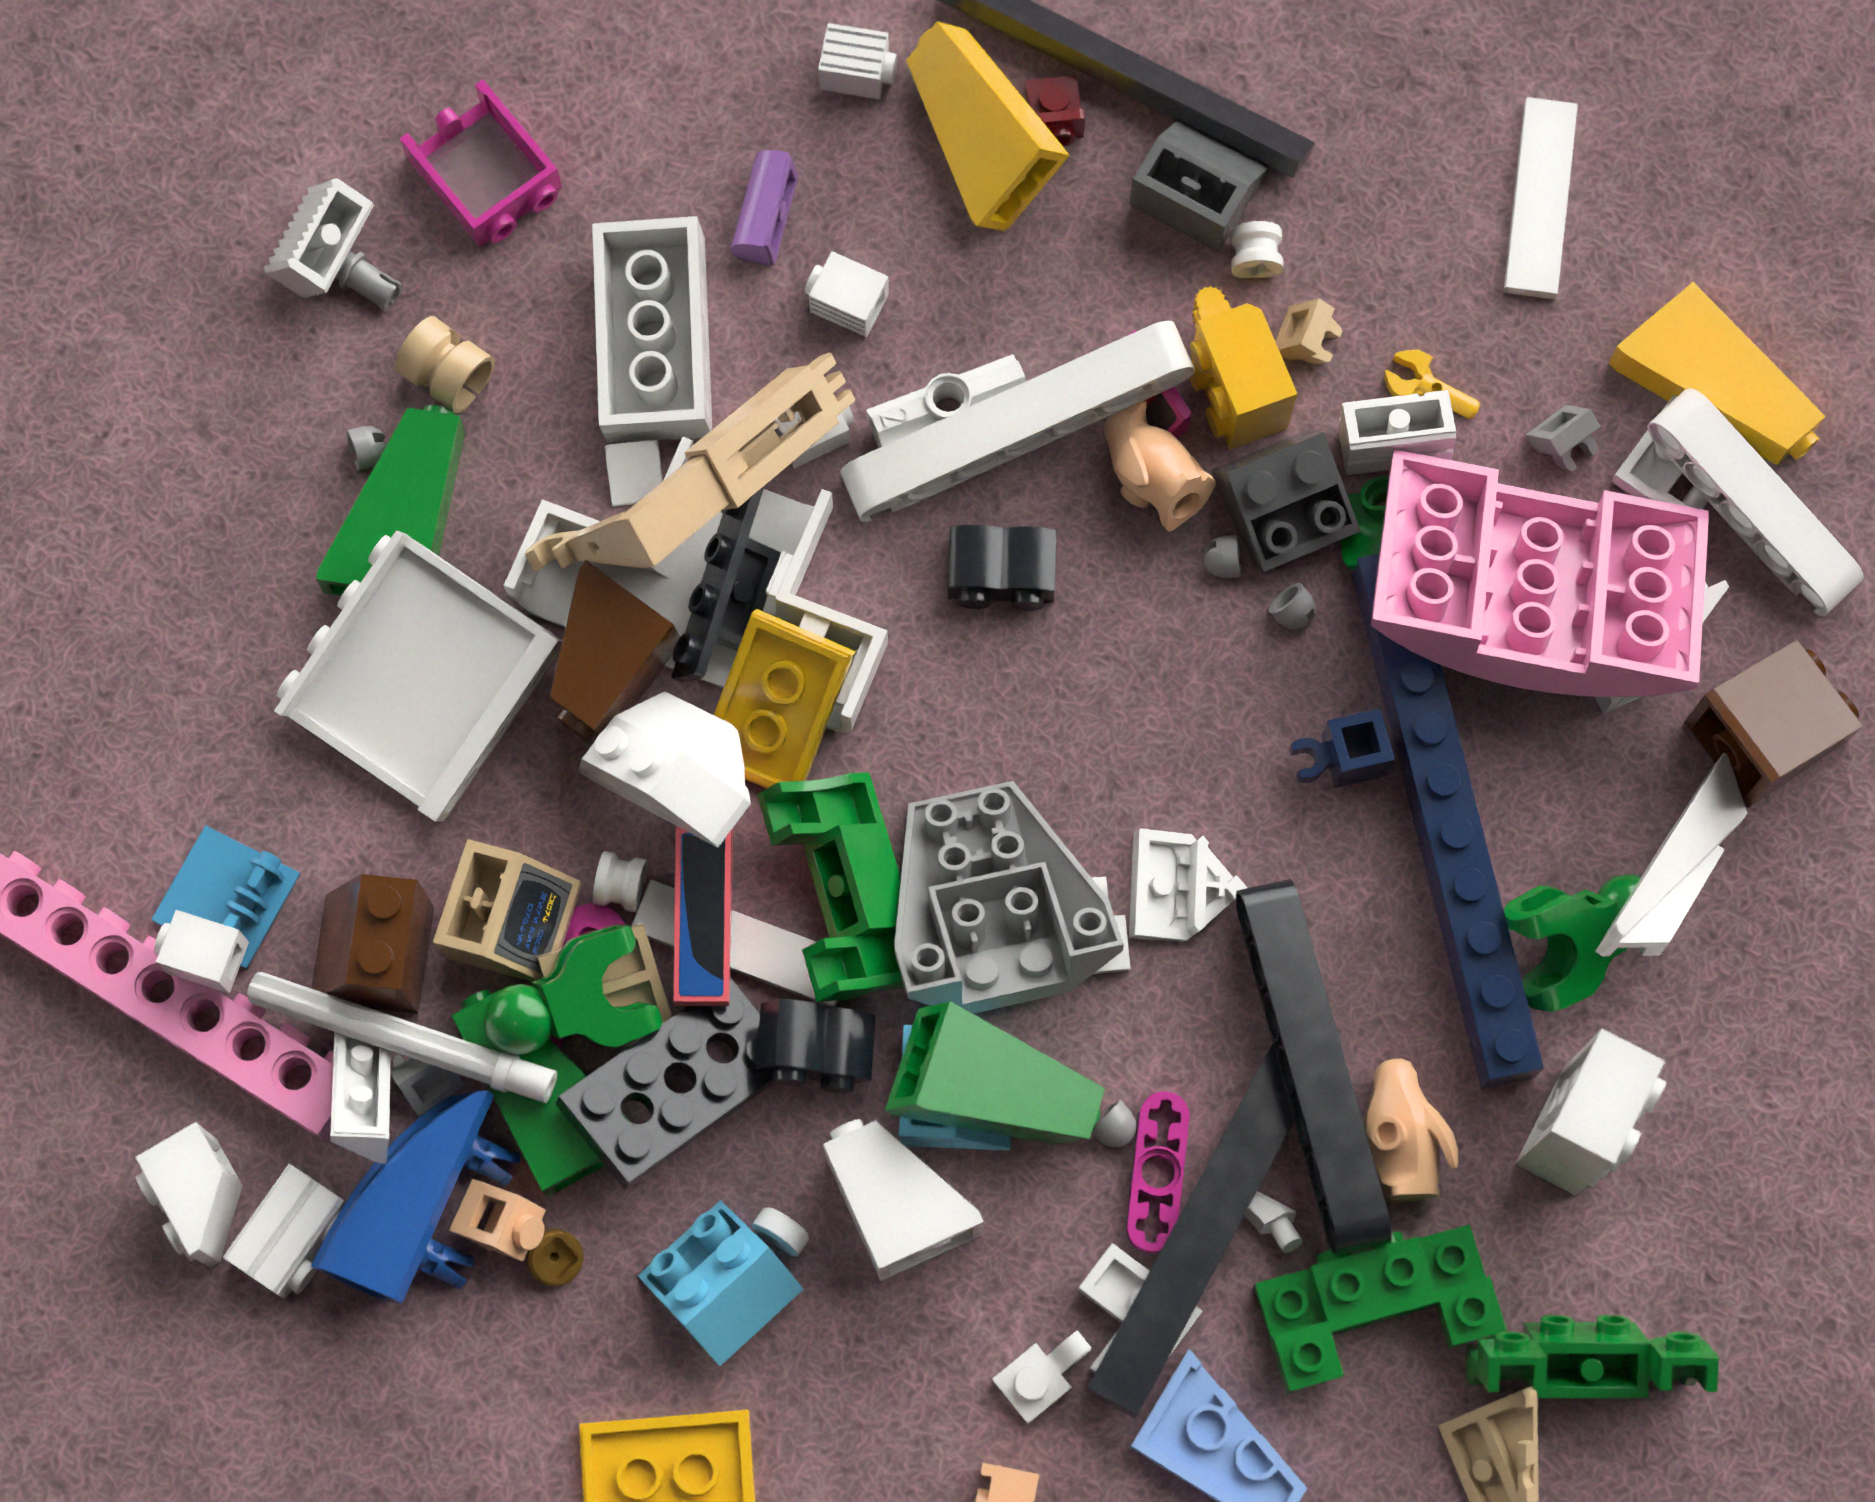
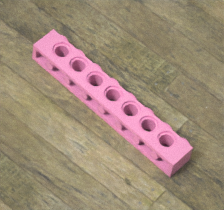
M14 851L8 859L0 854V935L319 1139L327 1142L331 1136L334 1052L329 1050L325 1058L307 1048L312 1039L292 1025L283 1022L279 1029L261 1019L266 1010L251 1004L248 998L241 993H238L234 1000H231L216 989L167 974L156 963L158 957L154 953L156 939L148 936L143 943L139 942L126 933L131 925L112 911L103 907L98 915L81 905L86 896L60 879H58L54 886H51L38 878L37 875L42 868L25 856ZM37 894L39 896L37 909L29 916L18 917L17 907L19 902L28 895ZM73 923H83L84 932L81 939L72 945H62L61 936L65 928ZM118 951H128L129 962L125 969L117 974H107L106 963L109 957ZM164 979L174 980V991L169 999L161 1003L151 1002V990L157 982ZM207 1008H218L220 1019L217 1025L207 1032H198L195 1026L198 1015ZM254 1036L264 1037L266 1046L263 1054L252 1061L242 1060L240 1053L244 1042ZM298 1065L310 1066L312 1073L309 1083L299 1090L287 1089L286 1077L289 1071Z

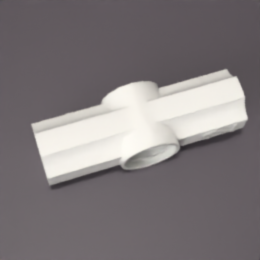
M1012 354L960 375L952 373L939 374L931 379L925 388L867 409L866 415L876 444L880 448L1026 382V378L1019 361ZM943 398H953L959 401L961 406L955 411L946 412L938 409L935 404Z

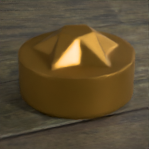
M557 1227L545 1228L539 1245L527 1251L525 1264L531 1275L541 1283L549 1286L564 1285L573 1280L580 1272L584 1259L583 1249L577 1238L568 1231Z

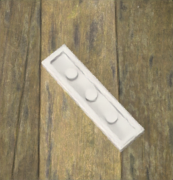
M1526 97L1503 293L1555 299L1558 294L1578 104Z
M650 879L632 925L644 924L648 939L674 948L675 888ZM732 910L730 970L817 1002L802 953V949L816 941ZM838 1000L817 1003L827 1007H835Z

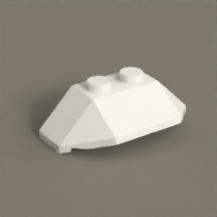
M665 691L614 716L583 756L578 770L593 782L717 848L751 804L749 790L745 786V767L738 730L732 724Z

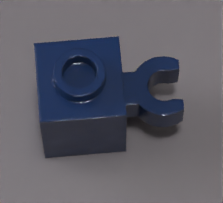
M1381 708L1328 720L1321 736L1322 743L1312 738H1301L1294 741L1289 748L1291 756L1307 753L1315 761L1313 767L1298 771L1296 775L1298 782H1313L1323 774L1324 770L1330 769L1335 788L1385 777L1388 775L1395 760Z

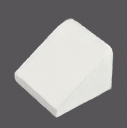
M657 440L605 446L612 507L636 504L663 482L660 450Z

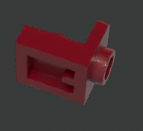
M1077 75L1025 81L1028 105L1063 147L1074 143L1075 138L1084 137L1085 114L1084 110L1081 109Z

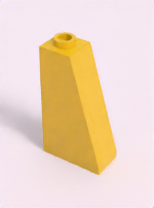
M936 22L932 28L928 29L920 37L918 46L907 58L906 62L971 220L976 226L1004 231L1015 222L1070 155L967 29Z
M1694 282L1617 345L1609 361V364L1615 371L1668 402L1673 395L1678 397L1687 388L1699 391L1712 402L1760 456L1776 465L1789 454L1797 461L1820 439L1815 434V431L1826 416Z

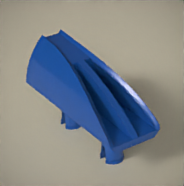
M488 1090L451 1095L425 1112L401 1133L388 1147L386 1164L375 1162L349 1196L329 1229L310 1267L360 1292L386 1302L403 1303L417 1270L446 1282L455 1289H461L467 1279L446 1266L445 1262L473 1267L474 1256L466 1255L432 1239V1235L463 1166L497 1181L504 1187L513 1178L511 1174L497 1166L491 1159L519 1164L520 1154L515 1151H509L478 1136V1131L494 1095Z

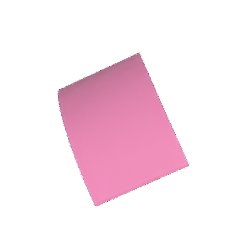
M1396 449L1393 450L1371 618L1372 627L1394 642L1435 663L1481 679L1523 689L1575 696L1637 697L1670 694L1697 688L1700 673L1709 523L1708 510L1604 490L1599 503L1498 484V469Z

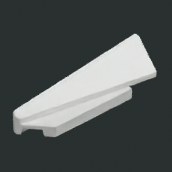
M1723 753L1661 844L1595 951L1601 956H1610L1617 948L1639 947L1643 956H1660L1671 941L1725 850L1719 844L1747 815V810L1727 754Z

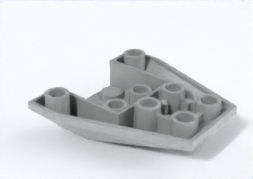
M1014 781L908 803L894 944L895 956L908 999L930 1006L951 1001L974 1014L1068 993L1124 950V943L1109 899Z

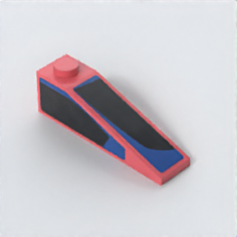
M678 826L675 828L674 1006H729L734 827L718 848Z

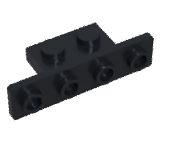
M764 486L739 508L721 510L723 514L717 533L712 536L705 549L704 560L707 562L701 583L696 586L689 600L688 608L691 615L686 631L680 636L673 650L675 666L671 677L679 682L702 679L705 676L715 642L738 651L752 612L756 609L761 611L764 609L768 596L766 589L781 552L749 538Z

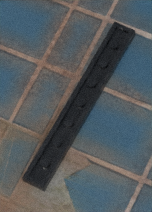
M939 0L1290 177L1295 176L1308 159L1315 142L1031 0Z
M1337 1029L1338 1036H1340L1342 1031ZM1273 1043L1086 1389L1087 1393L1134 1419L1137 1418L1294 1123Z

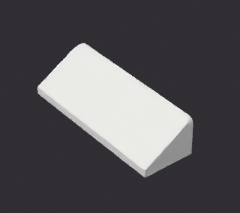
M334 1032L330 1141L374 1162L386 1164L389 1141L390 1050Z

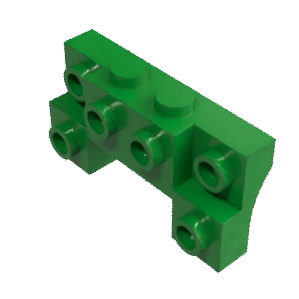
M870 772L848 773L810 781L778 782L758 793L757 797L771 846L803 844L830 938H823L802 949L816 1001L856 999L870 991L905 989L894 951L901 876Z
M1470 1224L1420 1238L1418 1236L1404 1240L1402 1231L1393 1232L1391 1243L1371 1247V1250L1352 1255L1350 1252L1334 1255L1331 1250L1317 1254L1318 1264L1311 1266L1309 1269L1255 1283L1253 1286L1254 1293L1274 1351L1286 1394L1327 1381L1340 1380L1344 1377L1332 1335L1428 1309L1433 1306L1436 1307L1448 1349L1488 1336L1492 1337L1499 1332H1506L1507 1328L1491 1277H1486Z
M1544 1315L1540 1317V1322H1523L1522 1333L1512 1331L1499 1332L1495 1336L1478 1339L1477 1344H1466L1465 1377L1470 1385L1483 1384L1487 1392H1499V1380H1523L1528 1388L1532 1387L1533 1390H1536L1537 1398H1648L1649 1380H1652L1660 1391H1672V1380H1679L1683 1386H1695L1698 1382L1705 1392H1717L1719 1356L1705 1340H1701L1699 1335L1688 1332L1668 1333L1666 1337L1647 1339L1635 1322H1631L1629 1318L1619 1315H1601L1596 1318V1322H1574L1573 1318L1564 1315Z

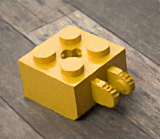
M1210 285L1208 288L1204 286V289H1199V293L1195 295V306H1193L1191 317H1193L1192 322L1195 323L1196 332L1194 341L1190 342L1191 361L1195 372L1189 379L1195 391L1204 389L1211 407L1205 410L1209 427L1215 438L1224 436L1230 450L1288 429L1297 398V391L1262 309L1248 303L1231 309L1228 301L1224 300L1225 295L1222 294V290H1218L1217 287L1213 288Z

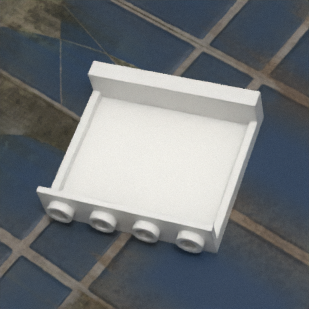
M396 530L391 538L387 535L382 537L372 550L368 562L373 566L362 582L354 580L344 591L337 604V607L342 609L332 626L324 625L315 634L307 648V652L311 654V657L301 672L293 670L283 681L276 694L281 701L274 711L280 716L290 717L419 806L417 810L433 821L442 822L460 800L559 654L562 640L407 534Z

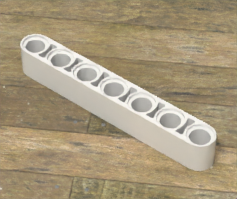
M1158 322L860 456L846 464L840 470V475L860 521L869 522L871 521L870 515L891 508L892 512L915 504L1168 390L1190 378L1194 374L1195 368L1174 322Z

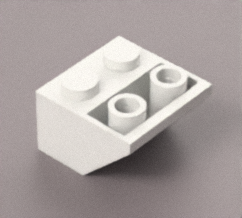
M195 1122L136 1156L135 1158L143 1170V1173L136 1176V1180L152 1206L157 1204L162 1212L167 1214L170 1221L163 1225V1229L179 1255L184 1253L190 1261L196 1259L211 1268L221 1261L243 1185L217 1138Z

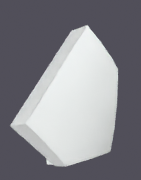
M1140 828L1133 833L1129 939L1185 942L1201 931L1207 923L1232 901L1236 900L1237 890L1247 887L1238 876L1233 877L1208 848L1209 842L1204 836L1196 840L1192 834Z

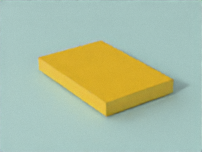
M758 609L753 611L750 616L714 716L732 724L738 730L745 767V779L767 789L778 782L806 781L856 651Z
M749 1410L579 1424L583 1502H756Z

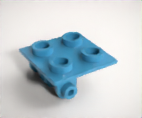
M205 825L151 920L161 926L164 923L171 924L175 911L178 910L240 930L249 941L240 965L247 969L301 873L282 864V860L264 850L260 853Z

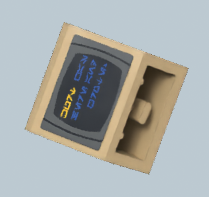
M467 839L433 943L446 959L531 982L539 980L543 977L536 956L562 948L583 884L580 880L519 852Z

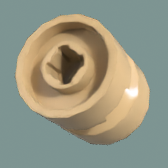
M435 316L427 317L411 331L403 342L394 363L397 373L417 387L423 385L427 388L430 386V396L455 414L467 409L476 398L475 395L462 387L463 384L479 394L491 378L495 367V359L470 341L460 343V334Z

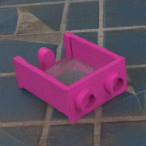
M483 79L475 84L480 103L460 117L451 108L442 110L435 118L438 133L420 146L417 145L408 132L399 138L407 160L419 172L479 247L489 240L497 243L507 238L516 228V221L531 210L539 213L550 207L558 197L557 191L562 188L556 166Z

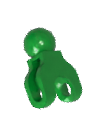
M1633 874L1614 876L1601 886L1597 894L1585 889L1574 895H1568L1566 892L1555 887L1540 885L1511 900L1505 906L1504 913L1508 930H1513L1526 938L1535 940L1547 937V951L1542 962L1522 978L1529 1007L1554 1012L1569 1007L1595 993L1605 977L1610 962L1619 954L1627 951V948H1617L1610 956H1601L1595 951L1642 876Z
M612 925L568 940L562 947L550 973L539 980L531 982L532 987L518 984L507 986L497 992L487 1004L484 1014L485 1033L492 1045L503 1053L519 1056L531 1054L541 1048L550 1035L560 1039L577 1033L590 1041L617 1047L658 1030L662 1026L663 1020L657 1006L637 1002L626 1006L614 1007L603 994L602 978L608 965L622 956L631 953L636 947V939L632 927L629 925Z

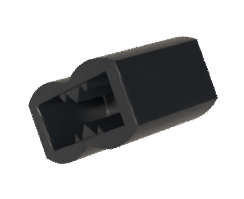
M987 525L950 526L948 599H958V605L968 609L987 608L990 606V600L1012 601L1011 606L1013 608L1023 611L1040 610L1043 608L1044 603H1053L1055 600L1057 530L1027 526L1008 528Z
M776 999L761 1003L756 1070L773 1074L772 1082L778 1084L803 1085L806 1084V1078L821 1081L820 1089L823 1091L836 1093L853 1092L854 1084L871 1081L876 1015L859 1010L827 1007L817 1003L792 999Z

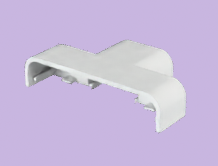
M682 437L664 480L688 461L684 452L693 446V440ZM764 489L749 538L781 552L766 589L768 596L763 612L856 651L826 727L835 732L849 733L853 729L888 645L887 630L796 596L833 509L832 493L822 489L815 506H811ZM542 499L504 583L509 600L516 607L530 615L566 628L578 570L584 561L576 560L562 569L557 559H554L547 563L544 568L534 572L525 556V552L534 543L551 534L582 530L600 521ZM720 511L655 567L637 568L594 562L589 563L673 623L678 634L681 636L686 631L691 615L688 608L691 594L696 586L701 583L707 562L704 560L705 549L712 536L717 533L723 513ZM715 642L706 674L700 680L724 688L737 651ZM673 655L665 665L671 669H674L675 666Z

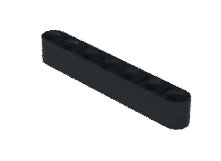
M1291 879L1237 890L1235 899L1239 923L1329 1247L1334 1255L1391 1243L1392 1229L1388 1210L1296 886Z

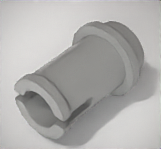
M349 251L335 277L339 280V287L341 289H353L379 306L384 312H387L390 307L388 303L392 305L403 290V283L394 280L368 263L367 255L362 252L354 254Z

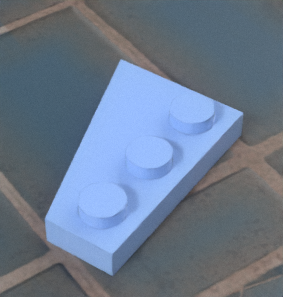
M1188 1349L1130 1448L1216 1502H1299L1307 1487L1264 1436L1258 1433L1237 1408V1404L1223 1388H1220L1204 1369L1198 1358Z

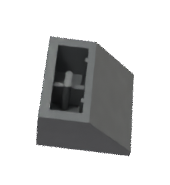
M1177 120L1157 138L1133 177L1129 204L1220 252L1230 236L1231 229L1238 223L1268 173L1270 166Z
M1305 430L1211 470L1227 512L1262 572L1360 532L1324 432Z

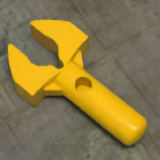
M1406 350L1394 354L1393 361L1404 367L1411 368L1415 373L1416 379L1402 380L1398 375L1385 370L1383 378L1392 397L1418 394L1421 397L1425 393L1448 390L1453 412L1466 419H1472L1478 413L1480 407L1478 400L1433 377L1429 367L1433 358L1431 355L1421 350Z

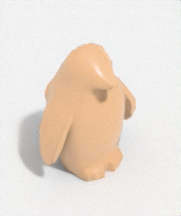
M1143 400L1110 415L1106 419L1104 433L1109 446L1113 469L1123 484L1120 490L1122 496L1140 508H1146L1149 503H1152L1159 512L1162 525L1170 532L1203 508L1216 482L1212 475L1204 471L1175 436L1169 431L1150 426L1147 423V402Z
M1402 1058L1384 1061L1377 1066L1374 1073L1373 1088L1362 1121L1385 1202L1396 1203L1440 1197V1189L1438 1187L1440 1147L1451 1169L1453 1170L1458 1166V1147L1453 1131L1441 1114L1423 1095L1418 1085L1417 1073L1412 1064Z

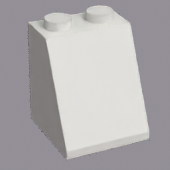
M856 1119L830 1132L833 1140L823 1144L826 1160L880 1281L982 1236L984 1221L980 1212L878 1122L873 1121L863 1125L861 1119Z

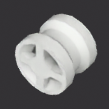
M1252 221L1239 224L1231 229L1230 244L1236 249V256L1231 261V270L1234 276L1238 278H1272L1283 272V257L1277 250V246L1282 241V229L1279 225L1266 221Z
M604 851L596 872L593 904L606 906L610 902L622 904L626 911L637 913L641 903L643 884L647 877L648 860L639 857L631 861L621 860L616 853Z

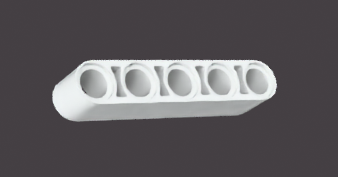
M1692 388L1685 389L1648 424V432L1656 445L1776 577L1796 596L1801 593L1817 608L1814 611L1816 615L1826 616L1864 579L1863 572L1854 558L1702 393Z

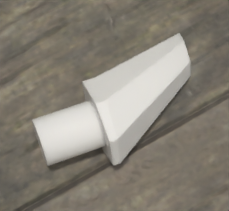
M1257 1191L1244 1216L1255 1226L1260 1235L1272 1233L1284 1253L1298 1248L1302 1243V1239L1292 1225L1296 1211Z

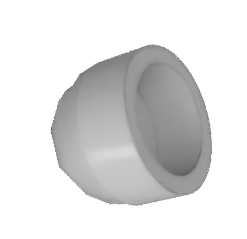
M361 426L346 431L350 452L352 454L355 450L357 460H354L357 471L375 467L387 443L382 442L385 439L383 432L373 426Z
M1221 536L1211 540L1206 545L1203 563L1209 573L1225 579L1242 577V568L1239 565L1238 556L1241 557L1239 536Z
M1296 583L1287 587L1275 597L1269 606V612L1279 624L1287 629L1297 631L1308 626V619L1312 620L1315 617L1316 603L1301 583Z
M1119 1099L1104 1111L1107 1114L1095 1124L1096 1128L1092 1131V1135L1100 1143L1108 1147H1122L1128 1144L1136 1132V1120L1132 1112Z

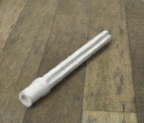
M264 972L256 973L248 988V1000L251 1004L490 1084L491 1088L505 1093L510 1091L547 1103L556 1083L557 1071L519 1059V1056L500 1053Z

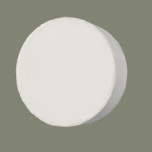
M770 1207L763 1208L752 1223V1228L759 1236L790 1256L798 1257L809 1240L807 1232L797 1222Z

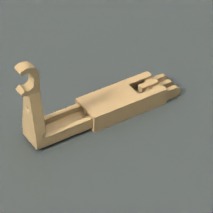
M826 353L816 358L809 365L788 368L684 452L688 461L626 512H621L582 530L551 534L534 543L525 552V556L534 572L544 568L547 563L554 559H557L562 569L576 560L637 568L655 567L721 510L739 508L839 423L837 416L855 401L850 389L836 395L833 394L846 382L841 371L831 373L826 377L824 376L836 364L833 355ZM798 412L801 420L781 437H778L775 430L780 425L778 421H773L778 418L780 423L791 422L795 419L794 414Z

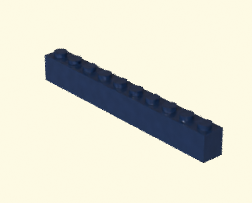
M1379 554L1360 557L1352 573V579L1480 1087L1482 1090L1534 1079L1544 1069L1442 668L1440 664L1408 650L1371 626Z

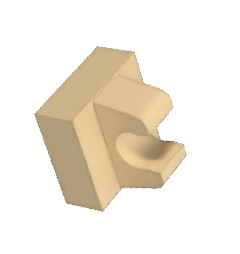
M1320 298L1289 306L1275 341L1281 356L1288 360L1300 359L1313 364L1330 362L1333 355L1324 350L1321 343L1324 337L1334 339L1339 338L1342 334V328L1331 318L1335 308Z

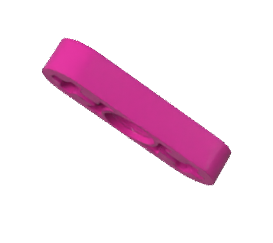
M1168 1091L1157 1092L1149 1096L1142 1104L1138 1118L1126 1233L1133 1247L1146 1254L1160 1253L1179 1218L1190 1113L1185 1101L1177 1094ZM1161 1103L1171 1105V1114L1180 1117V1123H1172L1170 1125L1166 1144L1177 1142L1178 1152L1163 1146L1144 1148V1138L1156 1142L1158 1124L1154 1120H1149L1148 1113L1157 1112ZM1151 1158L1167 1160L1174 1171L1173 1181L1164 1188L1149 1186L1142 1177V1166L1146 1161ZM1138 1193L1153 1199L1172 1197L1171 1207L1162 1203L1159 1205L1158 1222L1162 1225H1167L1168 1232L1167 1234H1158L1155 1243L1146 1242L1145 1232L1136 1230V1222H1144L1149 1210V1202H1137Z

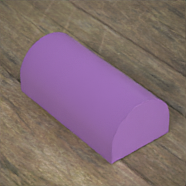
M763 150L756 154L731 246L732 254L738 259L768 266L776 263L798 180V173L788 152Z

